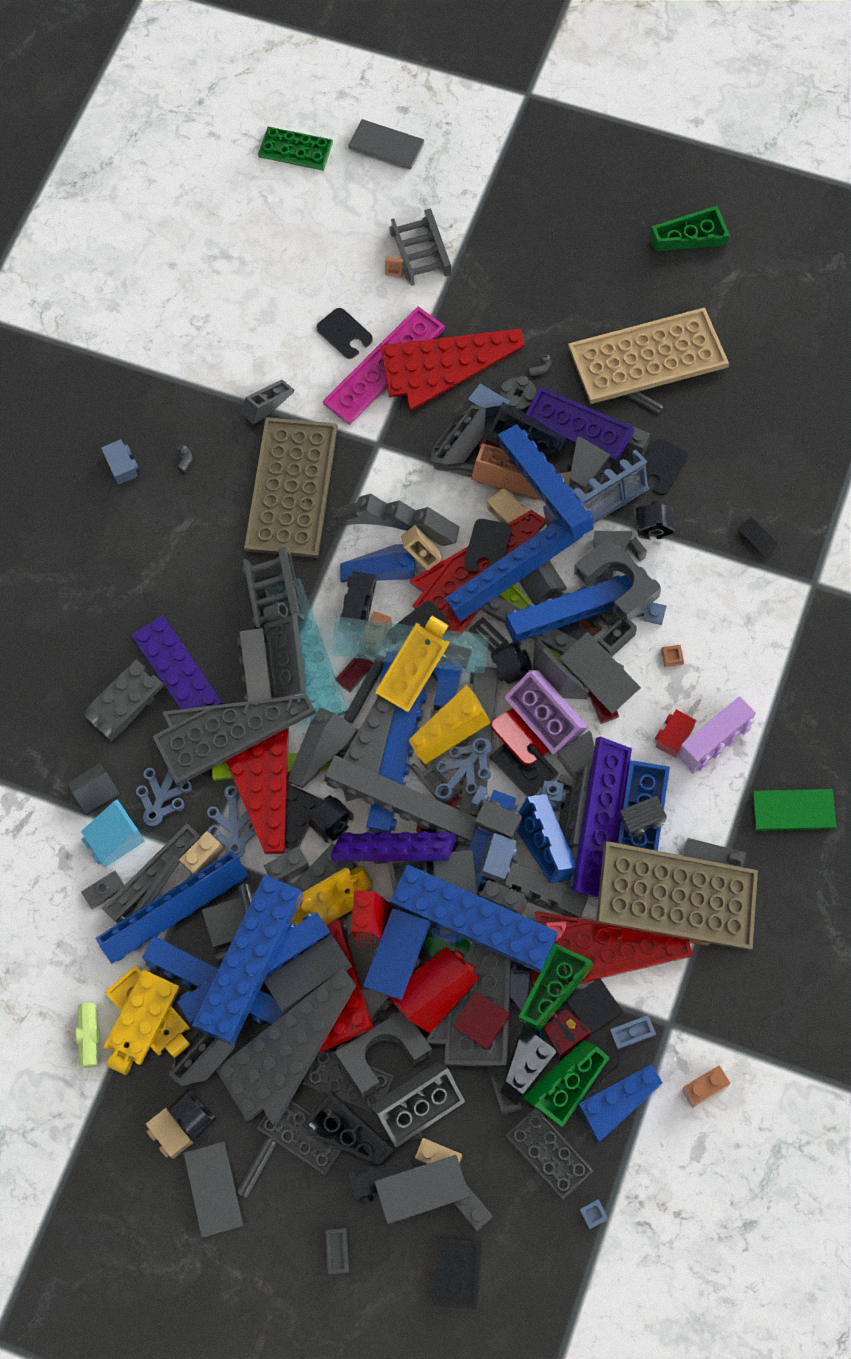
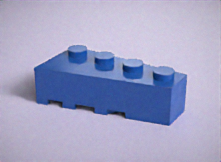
M547 795L528 796L519 810L522 822L517 833L550 883L568 881L575 872L576 862Z
M652 1064L578 1104V1108L597 1144L601 1143L662 1085L663 1082Z

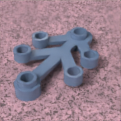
M478 738L472 745L454 746L449 749V755L452 759H459L463 754H471L467 759L451 762L441 761L437 764L436 769L442 775L447 774L449 770L458 769L447 784L437 786L435 793L440 800L447 801L452 797V790L465 774L467 777L466 791L470 796H475L478 787L475 784L474 763L478 758L480 765L478 776L483 781L490 779L491 772L487 766V755L491 751V744L487 739ZM481 746H485V749L479 750ZM453 751H458L456 755H452ZM441 766H446L444 770H440ZM483 772H488L486 776H481ZM471 787H475L474 791H469ZM448 791L446 796H442L443 792Z
M147 768L144 771V777L149 781L156 797L154 805H152L148 797L149 791L146 786H139L136 789V794L141 798L146 809L143 814L144 822L149 826H157L161 823L163 816L174 811H181L185 806L181 798H175L171 805L161 808L163 803L180 794L191 792L192 785L187 781L169 790L173 777L168 770L160 789L155 770ZM153 772L151 777H147V774ZM185 784H188V785H189V788H188V789H186V790L182 789V787H183ZM140 790H146L145 794H139ZM177 802L182 803L180 807H175V804ZM155 813L156 817L150 819V814Z
M230 785L224 791L225 798L229 801L230 821L222 816L218 808L214 806L207 810V814L210 819L216 820L230 832L231 840L221 834L219 827L216 825L211 826L208 829V833L211 834L213 829H217L218 833L212 836L226 847V854L232 851L234 846L239 847L238 851L234 853L240 859L245 854V844L253 835H256V832L250 830L251 826H253L252 822H250L247 826L248 831L239 839V831L250 818L246 811L238 820L237 801L240 799V794L237 786ZM230 790H235L234 795H229L228 793ZM215 810L217 811V814L215 816H211V811Z

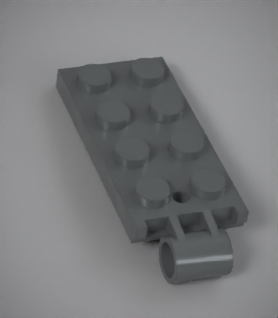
M282 602L264 609V617L269 621L264 624L272 698L295 696L306 692L297 614L287 617L288 609Z

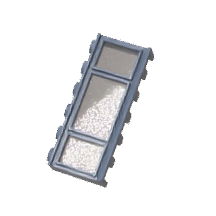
M636 449L632 451L633 466L623 459L620 461V467L624 470L622 473L616 475L611 469L604 471L605 477L609 480L601 485L594 478L589 480V485L593 491L585 494L580 488L574 489L575 497L582 500L586 511H591L594 517L593 524L650 489L647 482L645 464L648 461ZM545 505L543 509L548 527L558 519L548 506Z

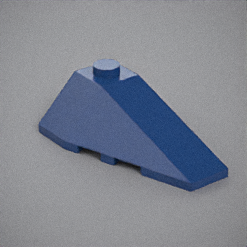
M395 544L340 563V581L348 582V578L352 576L353 571L373 574L376 576L377 581L412 579L415 577V558L404 548L403 544Z

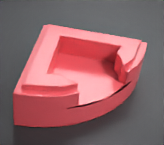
M566 922L546 923L547 927L558 931L556 941L563 936Z

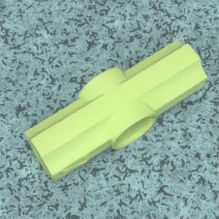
M82 1003L78 1005L76 1042L79 1045V1067L90 1068L98 1066L97 1044L100 1041V1032L97 1025V1008L95 1003Z

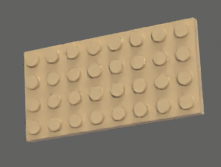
M705 308L568 344L570 354L590 404L728 368L729 366L727 357Z

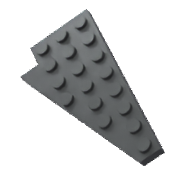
M307 694L163 712L169 728L152 737L176 785L179 786L310 717L316 711Z
M472 943L464 961L467 960L476 968L474 972L479 978L429 1034L427 1042L430 1045H445L446 1066L508 1067L509 1019L488 1050L453 1027L475 992H478L510 1013L511 960Z
M342 968L216 1069L246 1121H251L264 1110L272 1124L276 1125L279 1122L356 987L345 969Z

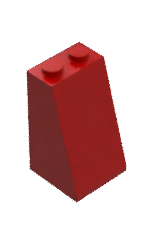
M354 890L351 933L355 946L358 948H378L391 911L396 909L375 891Z
M446 946L411 974L402 1000L391 996L388 997L409 1021L431 1033L478 980L479 976L474 972L476 968L467 960H463L465 956L457 949L453 951Z

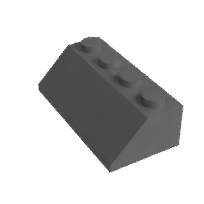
M437 1061L369 1107L393 1146L397 1148L463 1104L465 1100L449 1069L440 1061Z

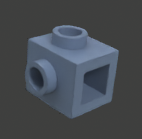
M550 780L544 781L543 788L539 787L538 795L546 794L552 809L560 811L561 803H565L567 791H563V783Z

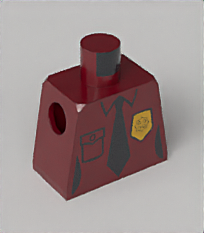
M564 1010L559 1015L555 1012L548 1021L549 1023L544 1026V1032L552 1047L557 1051L556 1054L561 1061L583 1040L587 1041L592 1037L590 1029L568 1010Z

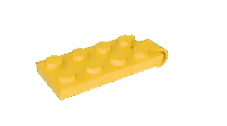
M431 616L425 628L416 623L375 693L409 712L450 642L441 639L449 625L434 616ZM425 640H430V644L426 645Z
M345 867L302 892L304 897L291 925H298L306 915L310 913L315 914L316 912L325 925L353 910L354 890L365 891L372 886V882L364 867H356L351 872Z
M136 965L105 991L106 995L120 1011H122L142 973ZM172 1006L150 1047L158 1056L166 1048L175 1059L190 1046V1043L181 1033L185 1030L189 1031L191 1028Z
M143 969L103 1048L113 1051L107 1061V1067L127 1075L133 1061L138 1065L142 1064L180 990L178 985ZM129 1043V1047L125 1048V1044Z

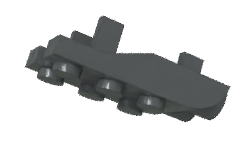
M137 659L90 704L84 714V718L100 730L110 742L128 727L146 704L149 706L155 700L154 695L164 686L155 675L150 677L145 673L147 671L146 667Z

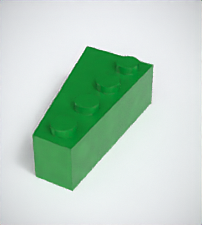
M714 206L651 227L649 238L655 251L726 246L730 235L718 207Z
M554 944L545 966L539 974L519 1015L520 1022L540 1031L593 969L592 960Z
M583 1040L538 1082L523 1099L549 1120L563 1127L610 1057L597 1046Z

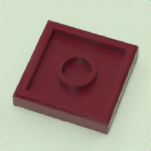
M475 992L453 1027L488 1050L511 1015L478 992Z

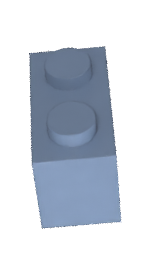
M120 439L101 447L118 485L138 477L136 470L139 468L135 459L131 460L129 457L132 453L128 444L124 445Z
M496 833L490 835L477 874L498 882L507 878L509 872H511L510 861L514 859L517 848H515L517 841Z

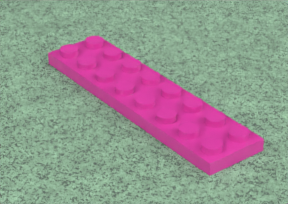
M417 306L322 401L323 405L350 425L387 388L380 350L381 345L436 339L445 330V326Z

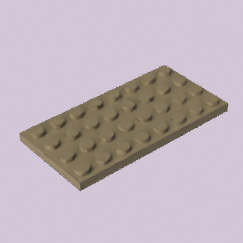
M265 418L244 546L245 552L279 555L278 549L286 547L291 556L319 558L338 429L337 423Z
M606 841L603 847L596 923L743 950H752L758 870Z

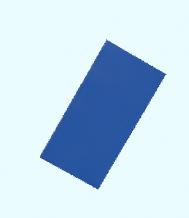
M392 909L363 986L402 1000L431 922Z

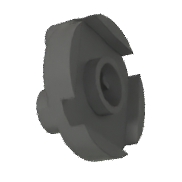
M526 376L510 378L501 386L500 396L509 400L511 406L523 412L529 409L537 392L534 384ZM515 392H522L521 397L514 396Z

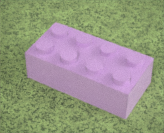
M539 670L529 671L504 696L507 702L554 755L576 740L588 728L585 722Z
M739 696L681 744L678 758L693 774L697 770L701 772L709 765V760L712 758L717 759L723 753L722 749L726 746L731 747L738 740L737 737L741 733L745 735L751 730L756 712Z

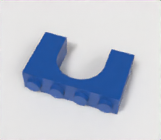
M399 651L386 652L379 684ZM439 660L431 674L438 684L433 703L434 710L444 707L458 693L462 665H459L457 662L448 661L447 663Z

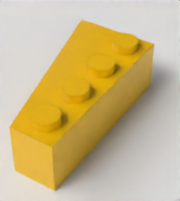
M466 685L409 739V742L416 755L424 764H427L491 722L475 693Z

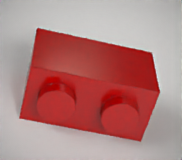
M677 709L673 715L669 713L664 722L666 724L665 729H660L655 737V740H657L656 748L677 758L681 744L688 739L697 720Z

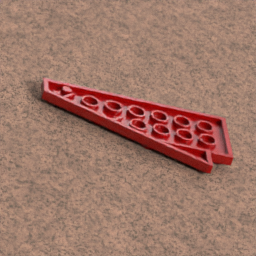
M513 329L381 345L380 350L389 398L407 396L409 411H413L524 348L522 330Z
M530 510L507 523L511 528V535L505 556L538 534L546 524L545 518ZM468 546L409 581L411 585L422 591L421 595L412 605L413 608H418L426 601L433 602L449 622L450 628L448 632L458 639L481 608L459 622L449 610L444 598L486 570L490 565L488 559L482 558L477 562L478 569L476 573L467 571L464 561Z
M289 728L226 760L265 854H285Z
M539 911L535 912L536 921L544 926L548 922H566L563 936L554 944L592 960L594 967L580 984L693 957L689 939L596 923L594 920ZM534 971V974H530L532 986H534L540 974Z

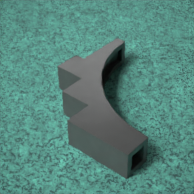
M371 493L360 496L356 503L342 506L338 512L336 522L340 526L371 524L406 531L416 525L430 540L442 546L455 544L460 526L429 507L415 510L400 500L386 503Z

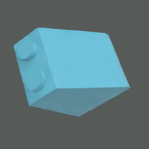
M118 799L81 831L84 835V838L81 840L87 849L90 847L95 853L92 856L97 864L102 863L105 868L145 842Z

